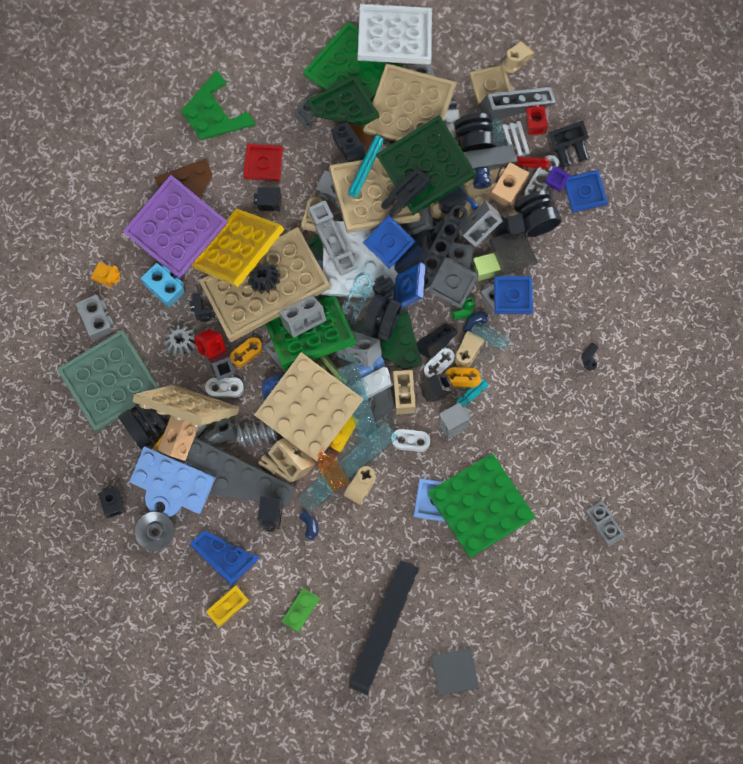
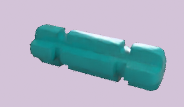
M481 378V383L478 386L466 390L463 396L455 400V403H460L462 408L468 405L467 402L470 403L481 393V390L484 391L488 387V383Z

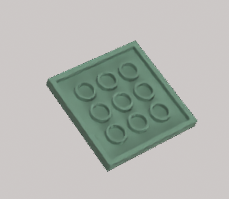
M123 330L57 368L95 433L118 420V416L126 410L133 411L136 409L135 404L137 403L132 402L134 394L159 388Z

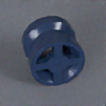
M475 169L477 176L473 178V187L475 189L490 187L492 182L489 179V169Z

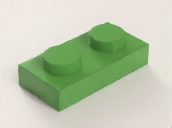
M303 588L281 622L299 633L320 598Z

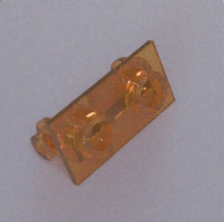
M330 450L326 453L324 451L320 452L317 455L318 461L313 460L333 493L350 483Z

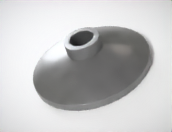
M149 512L143 515L135 527L137 542L141 547L149 551H159L166 548L174 536L172 521L168 516L160 512ZM155 528L159 530V534L156 536L152 534Z

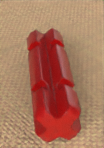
M517 156L518 163L514 164L518 167L547 169L549 168L550 161L547 158L538 159L537 157L523 158Z

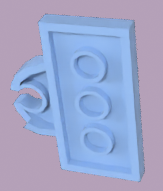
M144 446L129 482L146 490L145 501L150 512H157V503L161 501L165 504V510L162 513L170 517L180 512L182 507L201 514L216 477Z

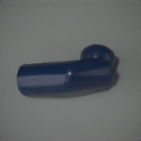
M483 311L470 315L464 325L463 332H472L475 324L479 322L481 324L487 323L488 315Z
M304 511L299 519L307 525L305 537L313 540L319 533L318 521Z

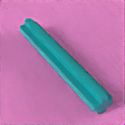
M374 136L348 190L349 196L353 198L358 196L377 157L376 154L379 153L384 139L382 137Z

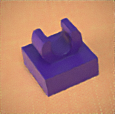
M554 166L544 183L560 192L570 175Z

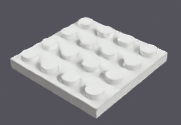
M360 4L358 60L431 64L432 8Z
M334 221L348 251H351L359 268L341 276L323 246L322 271L331 289L321 293V295L373 298L375 294L372 285L375 284L374 280L381 275L385 278L390 277L395 284L396 275H398L394 270L395 264L388 269L362 243L374 229L346 233L344 222ZM394 294L388 299L393 300Z

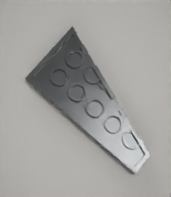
M194 437L186 461L180 459V462L216 477L209 495L259 502L260 496L280 498L282 505H288L297 488Z

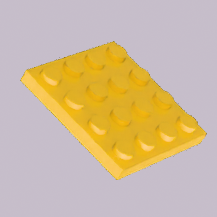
M236 208L227 219L228 224L197 258L192 267L238 287L285 229L278 223Z

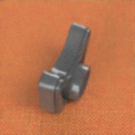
M309 96L295 111L296 118L307 130L312 128L311 119L314 117L307 104V100L314 96Z
M391 387L374 395L376 401V408L372 413L374 418L380 419L395 409V396Z

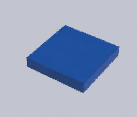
M599 170L570 176L564 185L572 213L608 205Z
M387 215L362 243L390 269L412 246L415 240Z
M421 262L396 275V289L394 290L393 300L402 303L401 309L423 298L425 264Z
M494 276V314H533L532 276Z

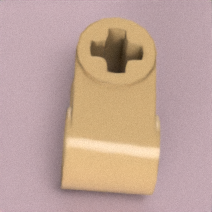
M520 41L507 51L506 59L502 62L501 67L507 73H514L526 65L529 59L532 60L535 52Z
M311 197L308 200L301 223V231L307 230L318 234L308 208L322 202L321 198Z
M467 331L456 353L455 363L457 367L469 368L476 355L479 353L480 347L485 342L484 338Z
M369 466L361 467L353 481L348 485L344 496L362 505L364 497L368 496L369 490L375 482L374 470ZM367 473H369L371 478H366L365 480H363L364 478L362 474L366 475Z

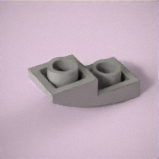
M603 501L586 510L589 519L608 547L625 537L624 532L615 522L613 514Z

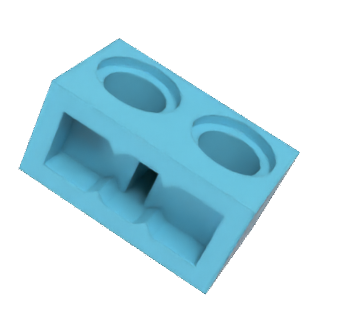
M156 263L141 277V280L156 297L170 308L185 294L184 284L178 278L174 279L170 275L171 272L164 265L161 267ZM162 276L161 280L154 281L155 277ZM175 288L173 293H167L168 289Z

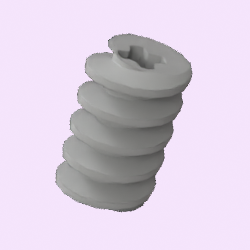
M261 420L259 426L252 422L251 428H249L247 423L244 424V429L237 424L239 445L242 443L245 448L248 447V442L255 446L256 440L260 445H263L264 439L268 444H270L271 438L275 442L278 441L277 432L268 425H265Z

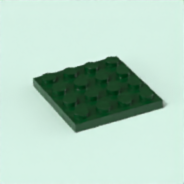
M440 115L376 154L395 187L401 184L417 168L431 181V184L407 205L413 216L477 176Z

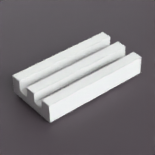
M517 121V123H510V125L504 124L502 128L507 145H512L508 129H511L518 152L516 157L530 156L521 122ZM515 128H518L525 153L521 151Z

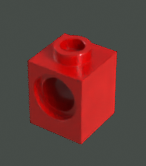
M535 105L526 108L525 117L528 135L546 134L548 126L545 106ZM538 118L540 119V121H534L532 119Z
M211 329L194 337L198 353L209 359L226 351L221 334Z

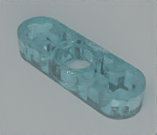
M362 272L356 276L343 304L342 311L344 314L350 312V306L353 307L351 312L353 317L346 319L349 325L357 321L372 288L373 281L368 273ZM364 278H367L368 284H364V285H363V287H362V290L364 291V293H363V292L360 290V287H361V282H360V280H364ZM358 294L362 299L359 303H353L351 297Z

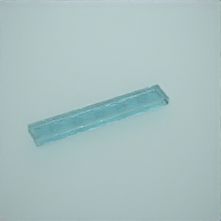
M384 423L301 494L297 500L311 514L353 478L361 467L368 465L398 439V436Z

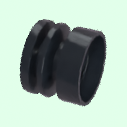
M474 113L455 120L453 123L456 130L455 135L459 138L457 143L463 152L497 147L495 135L491 132L493 130L491 115Z
M548 190L528 194L514 205V209L522 213L525 226L524 233L527 237L533 238L548 233L557 228L562 222L558 209L553 207L554 200L551 199L552 196Z
M135 404L138 412L136 415L128 409L120 414L118 418L138 447L142 449L151 443L148 434L152 432L154 436L159 438L160 435L156 428L159 427L164 433L166 425L161 414L156 413L155 409L142 410L138 404Z

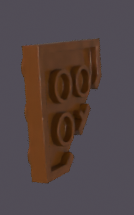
M203 159L154 178L159 189L168 177L172 175L192 193L202 199L213 176L207 160Z

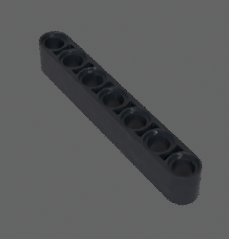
M403 560L400 561L350 681V689L365 695L369 694L370 686L376 677L377 669L385 655L384 652L389 645L393 630L396 628L400 613L405 606L408 593L411 591L415 576L418 574L420 567Z

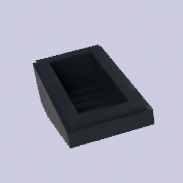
M511 206L507 207L510 233L513 235L525 232L522 213Z
M445 323L417 341L419 352L426 358L432 359L457 335V329Z

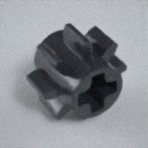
M381 275L374 280L375 284L372 285L374 294L386 297V299L394 294L393 290L396 287L390 277L385 278Z

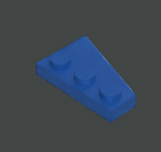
M203 531L190 543V547L230 586L236 583L260 559V557L249 554L244 549L238 546L235 547L206 531Z

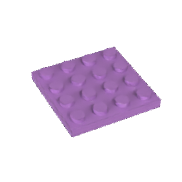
M170 175L123 230V233L164 265L176 277L181 279L197 258L224 229L228 221Z

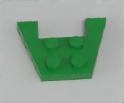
M218 70L213 73L181 110L182 115L200 140L256 126V123L247 111L230 120L212 94L227 85Z

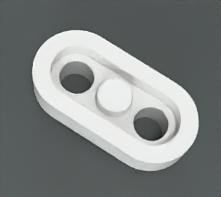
M211 378L206 382L205 390L212 398H237L243 394L244 385L238 378H223L221 380ZM214 386L219 387L218 391L216 392L212 391V388ZM237 386L238 390L232 391L231 388Z
M399 429L392 435V444L399 450L424 452L430 446V437L423 431ZM400 437H403L405 439V442L399 443L398 439ZM421 439L424 441V444L418 445L417 441Z

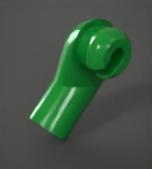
M471 297L466 298L461 309L451 312L452 319L457 320L469 317L475 308V300Z

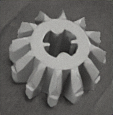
M179 325L176 326L175 331L170 328L171 334H165L167 340L164 342V345L168 347V353L173 352L174 357H177L180 353L182 358L185 357L184 352L191 355L190 348H196L193 330L188 331L187 326H184L181 330Z

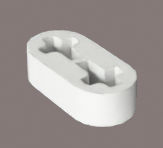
M444 348L425 365V376L429 379L435 375L434 373L429 374V367L433 369L436 365H438L436 373L443 374L454 362L455 356L453 351ZM442 354H449L450 361L444 360L442 363H440V361L443 358Z

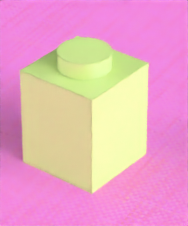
M496 253L473 259L475 273L479 274L478 281L500 276L503 266L501 259H497Z

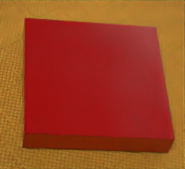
M247 144L243 179L280 182L283 146Z

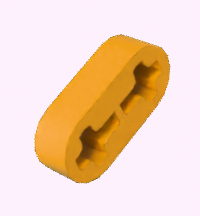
M253 337L237 347L230 355L232 364L238 368L243 367L258 356L263 349L261 341ZM251 343H253L254 345L258 344L257 350L251 349L249 352H247L251 348ZM237 354H238V356L243 355V356H242V360H243V361L240 362V361L237 360V361L235 362V360H236L235 356H236Z
M452 367L445 371L453 387L472 388L481 383V376L476 368Z

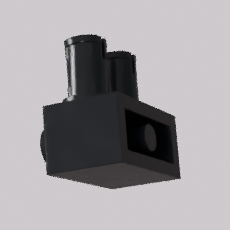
M584 121L550 131L546 134L551 153H557L561 168L573 164L567 150L571 146L575 148L579 162L590 159L585 146L589 136Z

